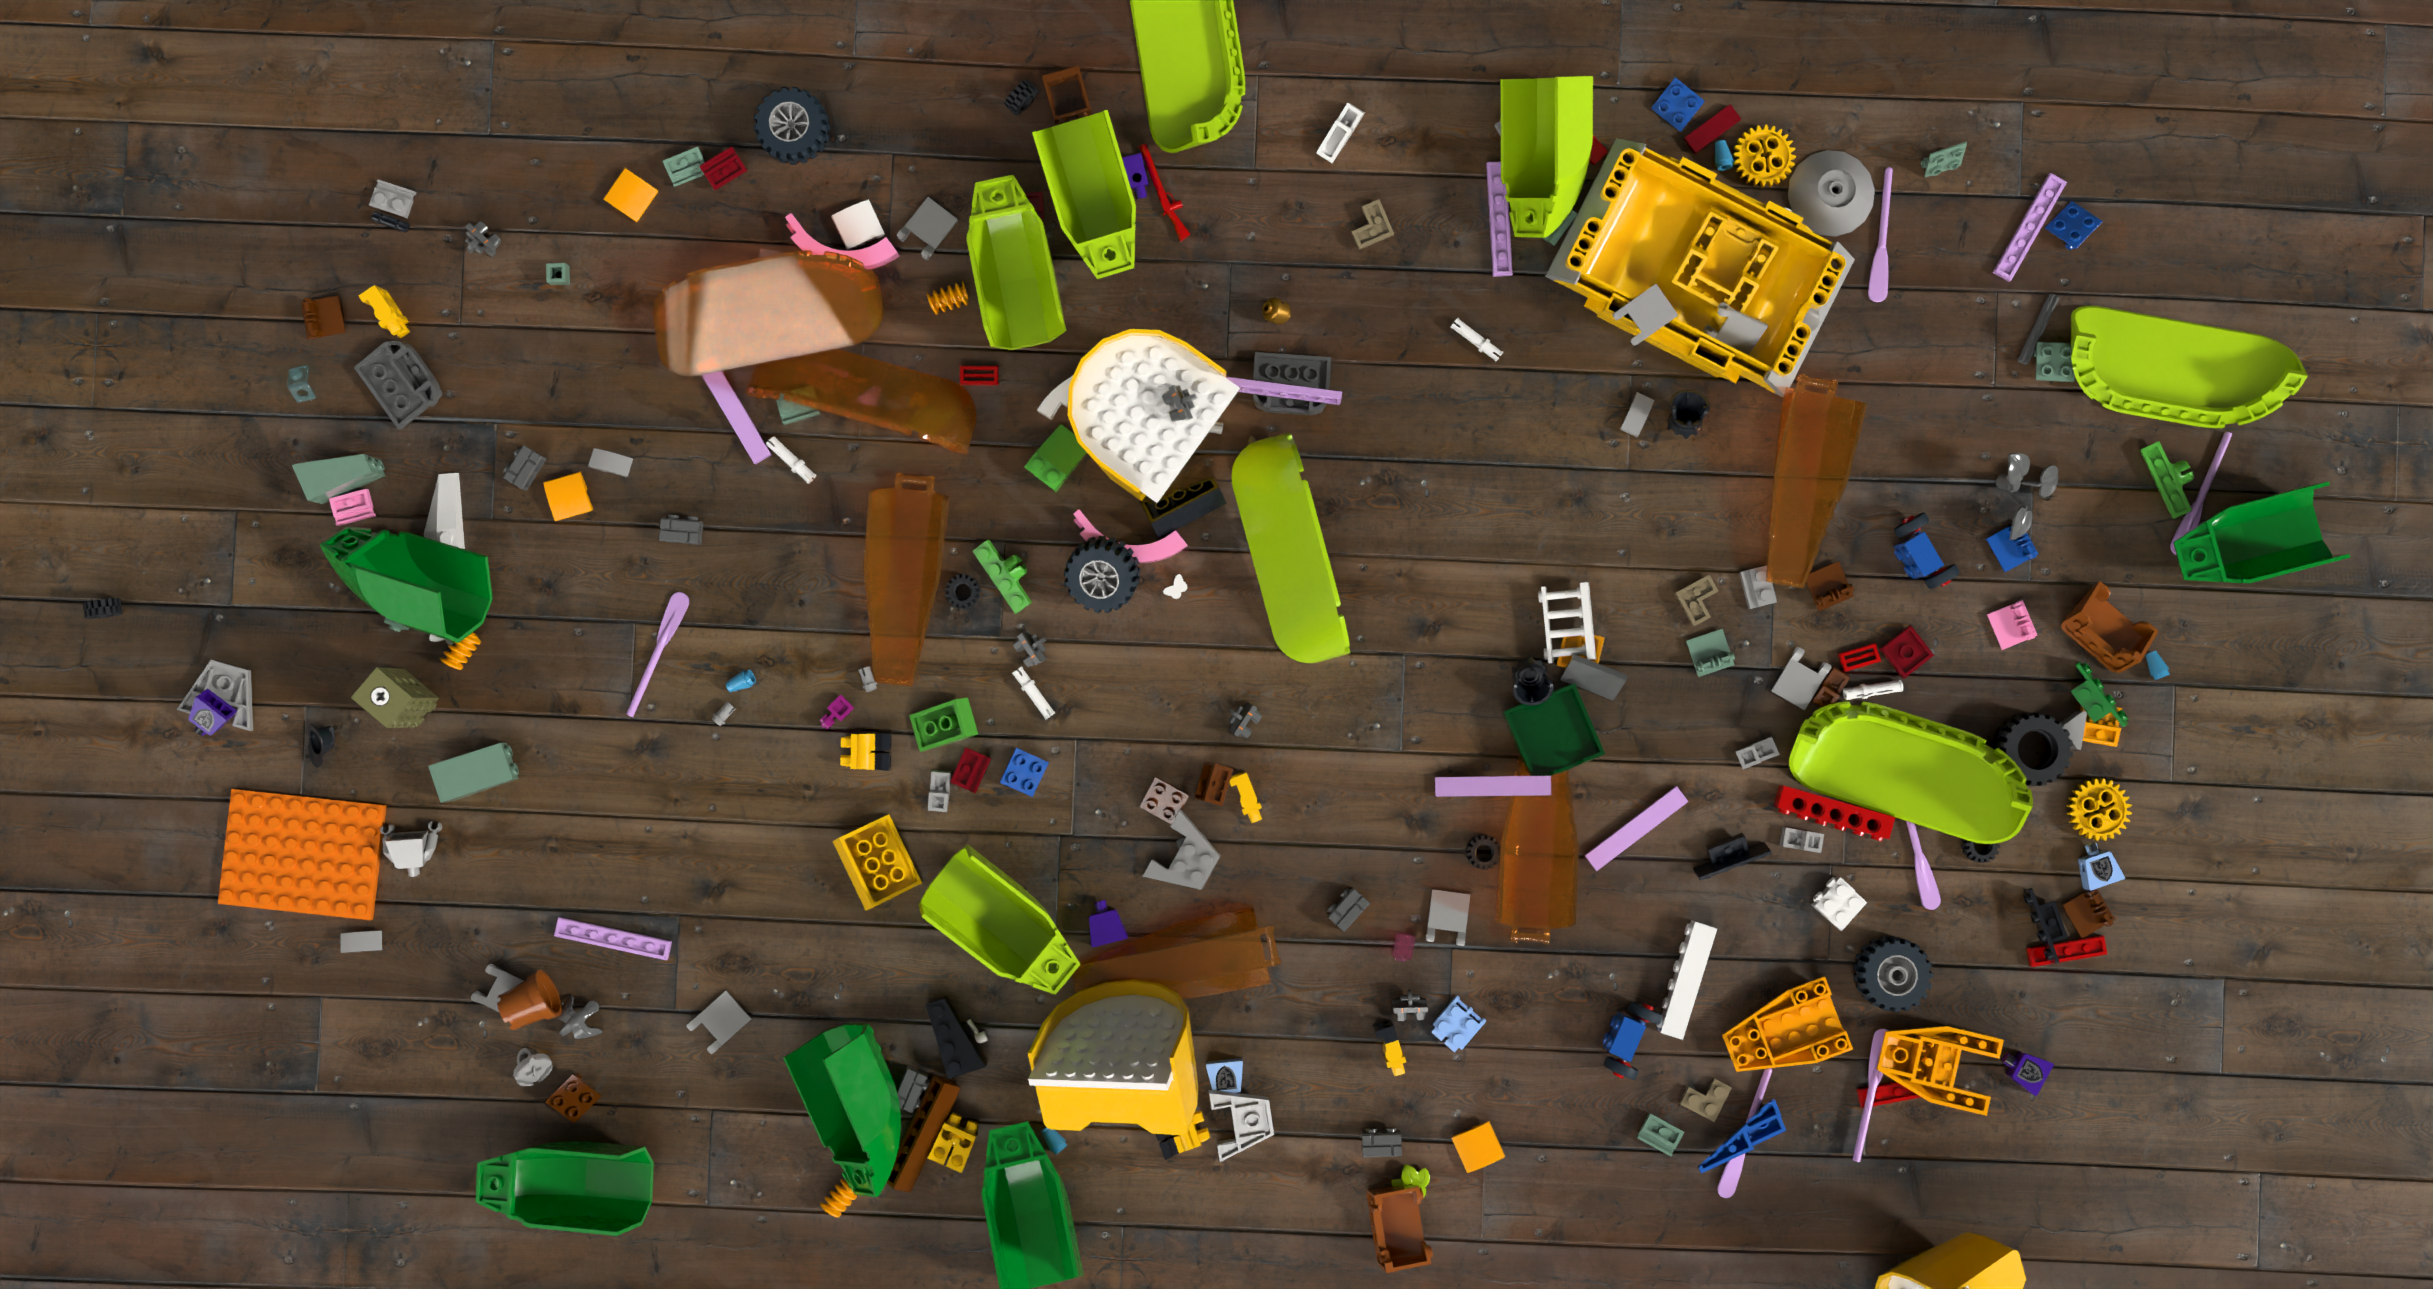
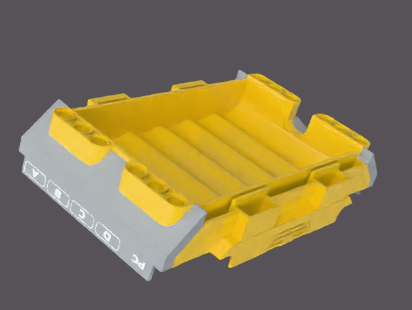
M1616 138L1545 277L1587 297L1588 299L1584 307L1594 311L1597 317L1635 336L1641 333L1637 325L1624 316L1619 320H1615L1613 317L1615 312L1610 310L1609 307L1613 304L1621 309L1647 289L1657 284L1678 316L1644 339L1645 341L1717 378L1722 377L1736 384L1738 378L1742 376L1781 397L1786 396L1855 259L1838 241L1833 243L1813 233L1808 226L1801 223L1804 219L1803 217L1771 201L1763 204L1716 180V173L1684 157L1678 161L1670 156L1659 155L1646 148L1644 143ZM1623 156H1629L1632 162L1626 163L1623 160ZM1614 173H1620L1623 176V180H1617L1614 177ZM1605 190L1613 191L1614 197H1608L1605 194ZM1711 206L1779 242L1778 251L1762 275L1760 286L1743 313L1768 324L1767 329L1749 355L1703 333L1706 325H1710L1719 331L1727 317L1718 315L1717 306L1671 282L1686 249ZM1588 224H1594L1597 229L1596 232H1591L1588 229ZM1579 241H1585L1588 244V248L1582 249L1579 246ZM1576 258L1579 261V266H1573L1570 263V259ZM1831 261H1835L1838 264V269H1834L1831 266ZM1823 278H1827L1829 280V286H1825L1823 284ZM1814 295H1818L1821 298L1820 303L1814 301ZM1796 329H1800L1803 332V338L1796 335ZM1788 346H1791V347L1794 348V350H1795L1794 355H1790V354L1788 353V351H1787V347H1788ZM1697 348L1723 360L1722 365L1720 366L1696 354ZM1779 363L1785 365L1786 372H1781L1779 370Z

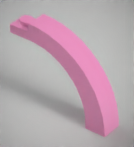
M792 213L785 217L788 221L786 226L792 234L795 233L790 238L803 252L825 266L844 271H864L883 266L900 256L886 237L880 242L860 250L844 251L829 248L809 236Z
M1080 509L1074 513L1076 517L1074 522L1080 529L1082 527L1085 528L1080 533L1085 541L1091 537H1095L1097 540L1099 536H1104L1094 528ZM1175 530L1157 542L1146 545L1126 544L1124 547L1127 549L1131 548L1134 551L1132 556L1137 557L1139 563H1151L1169 558L1188 547V545Z

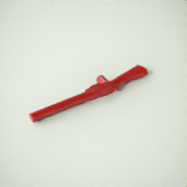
M1142 144L1138 148L1141 150L1164 210L1163 216L1167 214L1173 222L1181 242L1190 236L1189 231L1174 212V210L1183 207L1181 200L1169 203L1166 194L1171 196L1172 194L1165 193L1146 144Z

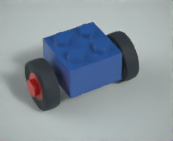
M1920 513L1916 516L1910 515L1903 519V523L1895 527L1894 531L1899 538L1908 534L1911 536L1893 547L1895 548L1894 553L1900 561L1902 560L1905 565L1904 570L1906 574L1912 577V579H1916L1932 573V575L1924 580L1929 589L1949 584L1951 579L1956 577L1960 571L1955 564L1942 567L1944 564L1926 533H1920L1921 527L1929 522L1926 513Z
M1631 1001L1628 1011L1636 1015L1640 1020L1620 1012L1612 1017L1610 1022L1612 1027L1609 1033H1605L1602 1043H1604L1603 1047L1609 1053L1622 1058L1606 1057L1604 1066L1613 1071L1612 1074L1622 1079L1623 1077L1632 1080L1636 1079L1639 1071L1632 1067L1628 1061L1631 1062L1645 1031V1022L1659 1025L1663 1019L1662 1014L1653 1010L1654 1007L1646 1003L1641 1005Z

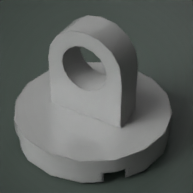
M522 1048L517 1055L518 1065L514 1070L513 1076L519 1085L532 1086L534 1085L533 1082H541L550 1074L553 1068L552 1061L546 1054H536L533 1049Z

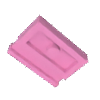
M369 489L329 499L333 516L336 520V526L376 516L373 511L374 507Z

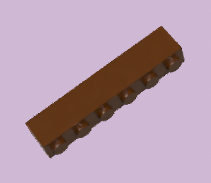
M933 1076L898 1148L897 1157L887 1184L893 1189L911 1193L961 1089L952 1080Z

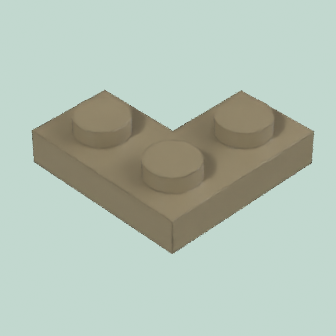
M1380 199L1361 207L1368 225L1351 232L1358 250L1394 236Z
M1710 574L1675 592L1692 626H1696L1711 618L1702 602L1703 599L1718 592Z
M1715 1078L1712 1079L1705 1095L1687 1086L1679 1104L1715 1122L1732 1087Z

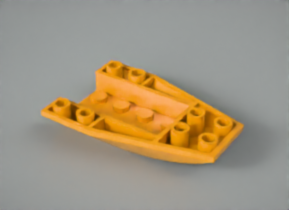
M1825 976L1786 990L1722 1034L1736 1072L1818 1063L1853 1050L1848 1034L1842 1028L1830 995L1832 993Z

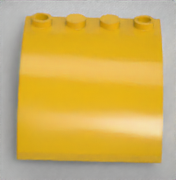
M1711 206L1686 249L1671 282L1717 307L1721 302H1724L1732 309L1744 313L1760 286L1762 275L1779 249V242Z

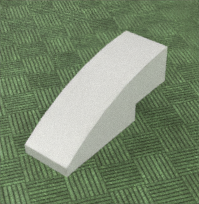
M1347 103L1316 153L1333 163L1365 112Z
M1073 376L1058 385L1044 399L1037 409L1039 413L1052 420L1061 404L1068 407L1069 384Z

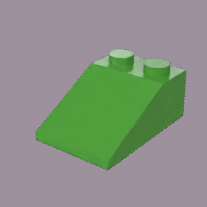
M1060 424L1024 467L1053 491L1057 492L1087 453L1077 442L1075 434Z
M968 698L955 699L909 715L920 752L978 735Z

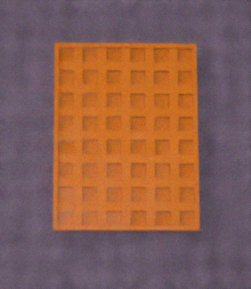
M231 789L218 904L373 920L383 840L380 828L385 823L387 805Z

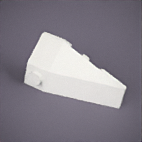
M459 473L439 474L424 537L465 549Z

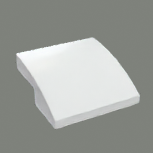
M869 199L831 216L847 251L863 246L866 242L883 237L885 234Z

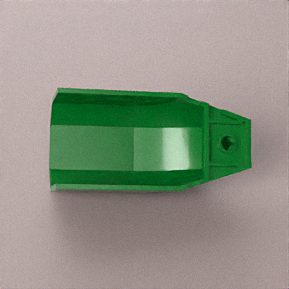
M2329 481L2311 484L2223 508L2211 518L2174 541L2173 544L2183 580L2248 584L2350 558V554L2332 555L2323 541L2314 510V489L2329 486Z
M348 526L320 544L329 563L343 582L368 606L400 625L459 643L479 628L485 620L493 599L488 556L408 532L400 531L398 535L390 534L389 530H382L377 533L371 532L369 528Z
M845 1023L821 1032L784 1056L783 1059L824 1148L829 1147L834 1157L831 1159L835 1164H840L844 1171L842 1176L855 1195L876 1198L887 1183L897 1157L901 1132L900 1104L894 1081L881 1053V1047L875 1040L871 1026L868 1023Z
M1029 1122L989 1130L981 1194L999 1289H1031L1084 1276L1072 1213L1064 1183Z
M585 1141L542 1144L478 1162L475 1202L494 1212L505 1214L507 1218L515 1219L521 1222L522 1225L530 1228L618 1236L641 1226L652 1203L654 1162L644 1146Z

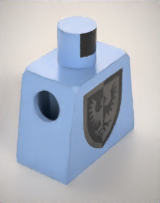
M2096 842L2084 845L2088 855L2078 859L2083 889L2091 891L2125 879L2110 851H2099Z
M1242 1058L1206 1061L1212 1090L1232 1093L1241 1092Z

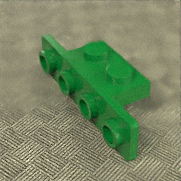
M2081 661L2076 663V667L2085 677L2086 681L2071 690V693L2095 723L2111 712L2122 727L2127 726V715L2123 710L2119 711L2114 705L2116 704L2115 699L2110 694L2107 695L2104 692L2102 682L2098 678L2094 679L2089 665L2086 662L2083 664Z

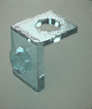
M307 365L290 369L288 373L287 387L297 403L316 398V395L307 383L309 367ZM300 389L306 390L308 395L300 396L297 394V391Z

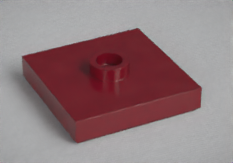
M1908 625L1879 648L1902 679H1905L1934 656L1911 625Z

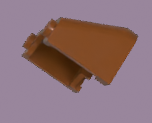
M2099 581L2091 587L2068 614L2061 627L2065 633L2112 672L2121 673L2141 662L2159 631L2149 622L2140 621L2133 624L2106 601L2110 597L2111 592L2106 585Z
M1418 1185L1367 1190L1369 1216L1379 1267L1386 1273L1431 1264L1433 1252L1431 1246H1428L1424 1241L1419 1204L1424 1199L1422 1189Z

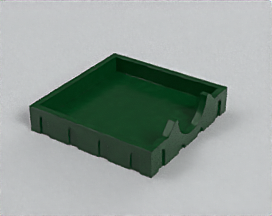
M1575 683L1552 692L1550 698L1539 705L1529 706L1521 704L1502 713L1508 724L1511 736L1515 740L1519 755L1523 759L1522 762L1530 776L1552 777L1605 755Z

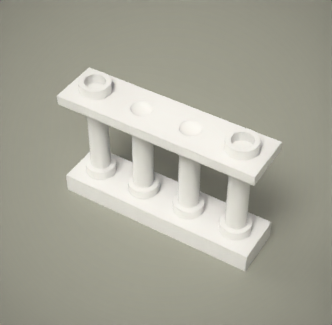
M1580 583V587H1577L1575 590L1547 592V587H1541V591H1538L1539 603L1543 602L1547 648H1544L1545 660H1548V663H1554L1553 657L1572 656L1574 654L1587 656L1588 660L1596 659L1589 583ZM1578 597L1582 601V606H1579V609L1549 611L1548 600ZM1576 616L1583 618L1584 625L1581 628L1551 630L1550 619ZM1579 635L1585 637L1586 645H1582V647L1554 650L1552 648V638Z

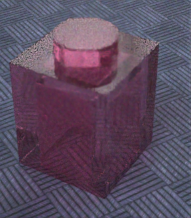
M1395 932L1391 955L1395 957L1396 961L1406 962L1407 959L1412 960L1416 939L1414 935Z

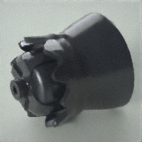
M1680 390L1674 393L1670 399L1671 413L1667 420V429H1673L1675 435H1683L1685 439H1688L1691 434L1696 436L1700 430L1702 431L1703 418L1710 409L1708 399L1700 392L1694 390Z
M1529 656L1527 661L1520 660L1517 667H1512V678L1515 682L1513 694L1517 701L1524 705L1534 706L1550 698L1553 692V683L1547 676V666H1544L1541 660L1535 661Z

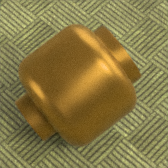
M1273 297L1263 304L1262 313L1265 320L1276 325H1282L1289 320L1291 310L1287 302Z

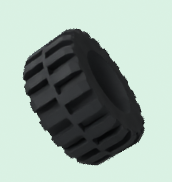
M2044 713L2016 714L2012 718L2006 719L2003 722L2004 726L1998 727L1996 731L1999 734L1994 736L1992 742H1995V747L1991 748L1993 750L2001 749L2018 765L2026 777L2025 784L2027 786H2044L2047 783H2053L2057 781L2056 777H2062L2065 774L2064 768H2069L2071 764L2068 761L2069 757H2073V751H2070V746H2073V742L2068 740L2069 731L2062 729L2064 725L2060 721H2055V717L2044 715ZM2029 731L2038 732L2046 743L2045 758L2036 767H2027L2018 755L2019 741Z

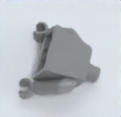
M431 821L428 824V828L431 831L429 834L428 831L395 833L396 828L389 824V831L387 832L386 826H382L380 832L385 835L383 837L384 855L394 863L397 869L407 868L408 876H418L420 874L419 867H423L431 859L435 851L438 839L437 832L442 830V824L438 822V827L433 829L434 822Z

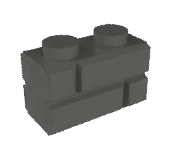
M523 445L516 449L513 462L507 464L504 468L503 473L505 474L503 478L520 489L527 491L547 458L528 446Z
M667 515V518H661L659 541L701 545L703 522L698 521V517L686 516V520L679 519L678 515Z
M1353 887L1350 889L1346 888L1340 894L1341 900L1337 904L1333 902L1327 909L1329 912L1327 917L1344 932L1370 904Z
M912 1066L906 1068L897 1090L900 1108L911 1113L918 1109L922 1101L921 1094L923 1090H927L931 1082L928 1080L930 1074Z
M1386 1127L1385 1131H1377V1128H1366L1365 1131H1361L1363 1158L1402 1156L1401 1132L1396 1130V1127Z

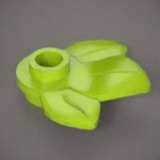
M1405 1164L1402 1169V1179L1392 1180V1186L1418 1185L1425 1197V1187L1430 1181L1428 1170L1423 1168L1417 1172L1415 1168Z

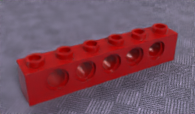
M1779 785L1773 807L1779 808V813L1790 815V812L1797 814V818L1807 821L1809 817L1816 819L1815 823L1827 826L1828 822L1834 824L1835 829L1842 831L1849 828L1853 830V834L1864 836V833L1870 834V839L1881 842L1883 838L1890 839L1895 821L1893 816L1784 785ZM1798 798L1800 800V806L1795 809L1793 807V801L1794 799ZM1816 803L1819 807V810L1817 813L1813 814L1811 811V807L1813 804ZM1832 809L1837 811V816L1834 819L1830 817ZM1851 814H1854L1856 818L1853 824H1850L1848 821ZM1872 819L1874 827L1869 830L1867 822Z

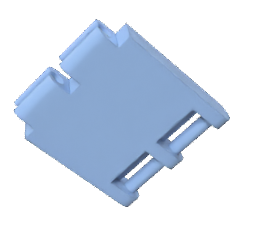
M1456 995L1432 1023L1435 1027L1431 1030V1033L1441 1041L1445 1036L1448 1037L1444 1044L1455 1052L1458 1048L1462 1050L1487 1020L1479 1017L1471 1006L1465 1005L1460 1000V997ZM1456 1003L1460 1004L1466 1011L1462 1010ZM1469 1014L1475 1017L1479 1021V1023H1477L1471 1016H1469Z

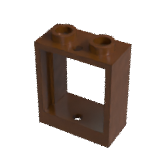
M1079 66L1042 76L1055 125L1092 115ZM1078 80L1085 108L1058 116L1050 87Z
M1204 762L1194 799L1223 806L1233 769L1216 763Z

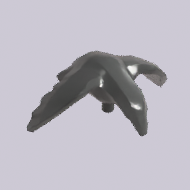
M572 994L569 995L562 1007V1013L558 1017L559 1020L565 1023L560 1029L559 1034L566 1036L568 1033L573 1032L576 1039L601 1034L602 1030L600 1028H590L585 1023V1020L590 1015L599 1011V1004L595 1001H590L583 1009L575 1012L572 1007L574 997Z

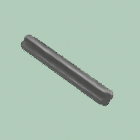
M2054 294L2047 296L2018 358L2019 363L2026 365L2030 362L2037 342H2039L2059 300L2058 296Z

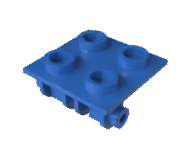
M1675 77L1651 109L1681 132L1705 100Z
M2071 201L2045 229L2067 243L2065 247L2068 250L2077 249L2103 221Z
M2012 525L1986 539L2004 572L2038 555L2027 532L2017 539H2009Z
M1015 748L999 783L1033 797L1049 762L1031 755L1020 748Z

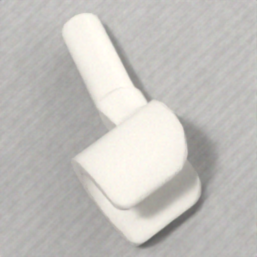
M969 1019L967 1023L975 1034V1040L978 1043L988 1041L986 1032L982 1031L979 1033L972 1020Z

